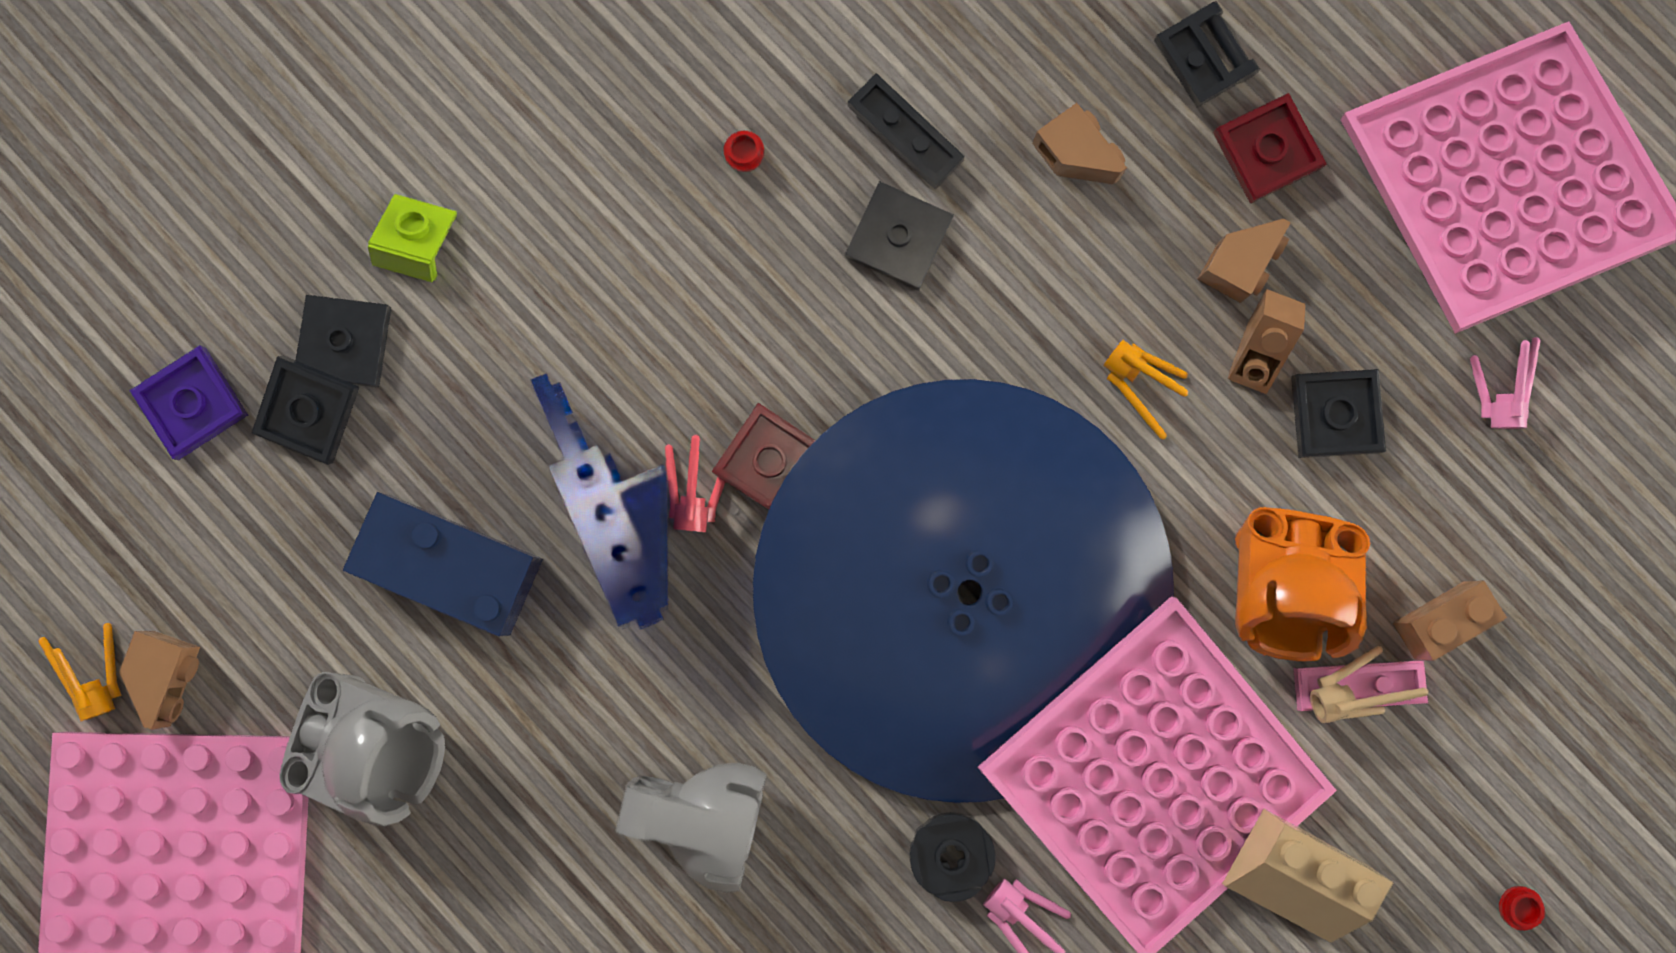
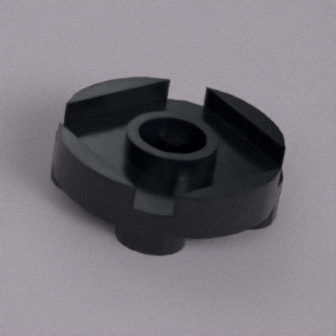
M948 812L929 818L916 829L910 845L909 860L912 873L922 888L943 901L958 902L970 899L982 890V887L987 883L995 869L996 854L989 834L976 819L961 813ZM949 845H954L957 851H964V858H960L957 861L958 867L950 868L947 861L940 862V854H944L947 850L946 847Z

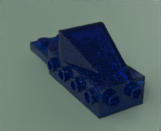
M547 373L531 379L533 388L565 458L549 465L550 471L619 628L623 630L638 624V627L642 630L664 620L662 612L668 610L667 471L664 464L621 481L611 454L608 453L602 456L598 445L588 448L578 422L568 423L565 416L573 412L560 382L551 385ZM605 516L606 521H600ZM620 554L622 555L624 560L622 562L616 561V558ZM638 593L642 602L633 601L634 594Z

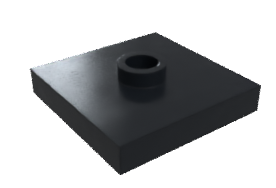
M879 181L845 253V258L919 291L954 214Z
M306 295L296 361L354 385L379 388L392 307L380 303Z
M284 355L277 356L251 433L326 465L334 463L360 387Z
M1379 369L1305 373L1291 376L1298 458L1379 454L1386 452Z

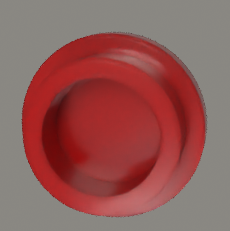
M745 130L735 132L728 137L724 144L725 160L736 171H752L764 159L765 150L763 142L753 132Z
M1511 887L1503 893L1499 901V912L1502 919L1514 929L1521 931L1531 930L1544 919V903L1539 894L1528 887Z

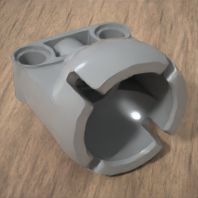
M331 672L319 673L312 680L297 715L281 765L280 783L288 793L303 794L349 817L370 825L385 826L400 822L410 814L407 802L420 804L431 792L441 771L445 753V739L442 732L438 729L441 725L437 717L429 709L367 684L359 676ZM393 798H400L407 802L396 801Z
M729 763L718 764L699 772L684 784L672 783L655 777L637 776L626 785L616 832L635 839L656 840L668 844L675 860L690 878L708 889L725 893L737 892L740 889L745 871L744 863L749 856L767 774L754 766Z

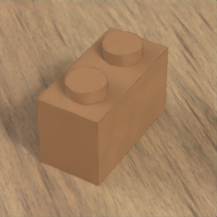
M1465 581L1393 622V625L1415 660L1434 661L1505 620L1507 617L1485 581Z

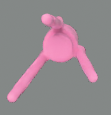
M1538 337L1532 339L1531 346L1527 340L1521 342L1514 394H1497L1496 402L1491 403L1479 358L1476 355L1471 356L1470 362L1481 401V418H1491V428H1527L1529 400L1540 346V339Z
M1005 878L1001 880L988 895L983 905L990 910L986 916L1000 928L1016 952L1029 953L1006 920L1012 925L1019 921L1054 953H1066L1053 938L1025 914L1029 905L1023 899L1026 898L1065 919L1071 917L1070 911L1027 889L1017 879L1012 884Z

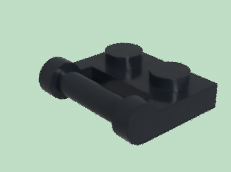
M1217 1L1208 4L1157 34L1154 40L1197 108L1237 84L1247 81L1260 71L1254 59L1249 60L1221 17L1223 10ZM1207 25L1234 67L1232 71L1229 72L1200 27Z

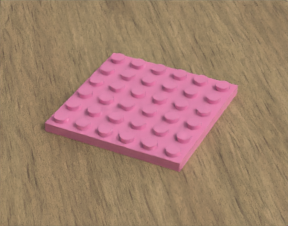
M1569 21L1345 112L1341 119L1343 126L1455 334L1676 243V202Z
M1172 596L978 766L1137 953H1157L1228 889L1222 883L1263 809L1298 826L1337 791L1181 602Z
M101 732L52 733L38 953H301L308 797L303 794L288 793L280 783L281 765L290 736Z

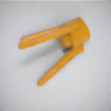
M1123 339L1103 365L1111 371L1106 379L1118 387L1148 426L1160 439L1164 440L1167 437L1166 432L1126 384L1124 379L1127 378L1133 382L1142 371L1170 390L1186 397L1188 395L1186 388L1147 363L1181 379H1186L1188 373L1173 364L1145 352L1134 343L1130 345Z
M110 623L103 625L107 683L105 686H102L100 679L80 685L60 648L53 649L45 637H41L38 640L45 656L72 699L80 722L116 709L112 699L122 696L117 684L113 630Z

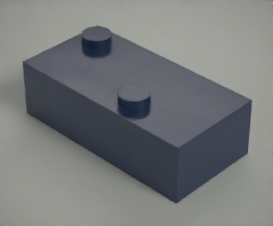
M377 492L342 571L500 637L511 635L543 558L392 495Z

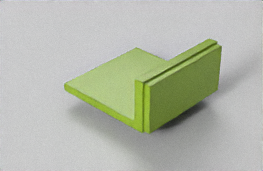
M394 194L368 242L372 266L433 283L437 278L434 259L457 216V211Z

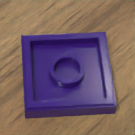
M201 345L129 390L169 455L174 460L182 459L248 416V413L206 347Z

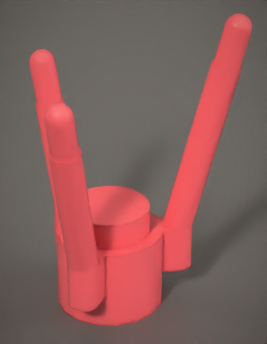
M693 435L691 438L686 496L680 497V503L673 447L670 444L665 446L670 496L669 518H674L673 529L706 532L707 522H715L716 508L726 482L717 477L707 507H705V498H696L700 443L698 435Z

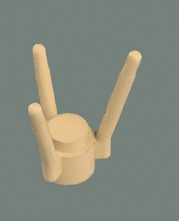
M1376 646L1333 674L1318 678L1319 688L1310 692V702L1318 720L1321 723H1330L1340 719L1384 714L1385 708L1380 705L1424 697L1428 695V690L1426 688H1419L1356 700L1353 691L1348 685L1341 686L1337 682L1382 654L1383 648Z

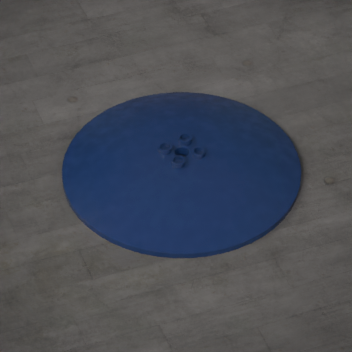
M976 379L940 380L892 391L855 409L821 434L793 466L772 501L762 527L753 576V610L757 636L765 664L778 693L791 714L807 734L830 756L851 771L877 785L917 798L952 803L987 802L1005 799L978 766L1171 596L1174 597L1170 547L1161 516L1147 486L1120 448L1090 421L1052 398L1026 388L1002 382ZM966 580L976 581L981 590L979 599L970 605L961 603L957 596L959 585Z

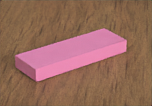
M1422 660L1367 663L1337 682L1341 686L1348 685L1353 691L1356 700L1405 690L1427 689L1424 661ZM1345 665L1293 668L1297 710L1313 711L1310 702V692L1319 688L1317 679L1331 675ZM1424 696L1380 706L1428 703V697Z

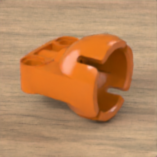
M1260 507L1253 510L1235 537L1236 547L1239 550L1235 625L1241 640L1247 641L1250 648L1260 654L1277 659L1302 662L1317 661L1321 658L1322 635L1325 631H1328L1325 651L1332 658L1346 656L1358 649L1367 628L1366 552L1369 550L1370 540L1366 531L1359 525L1347 521L1290 509ZM1255 530L1260 531L1265 537L1259 535Z

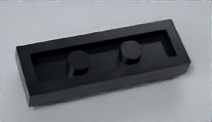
M877 73L848 100V108L935 190L964 161L965 156Z

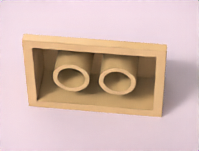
M1263 809L1222 884L1331 943L1371 922L1393 882L1367 864Z

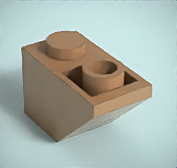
M1075 103L1039 129L1032 143L1056 176L1114 184L1120 180L1127 169L1124 164L1125 157L1121 150L1114 143L1106 141L1099 132L1100 125L1096 117L1088 110L1083 111L1078 103Z
M1280 219L1226 234L1216 244L1198 280L1240 303L1251 294L1257 296L1269 278L1270 274L1264 271L1271 258L1277 260L1289 241V238L1285 237L1284 234L1291 222Z
M1266 289L1248 321L1228 374V380L1267 394L1304 331L1305 303Z
M156 631L134 632L119 673L143 727L151 730L170 727L177 720L183 709L184 700L181 697L186 684L195 676L199 666L197 658L200 650L199 646Z

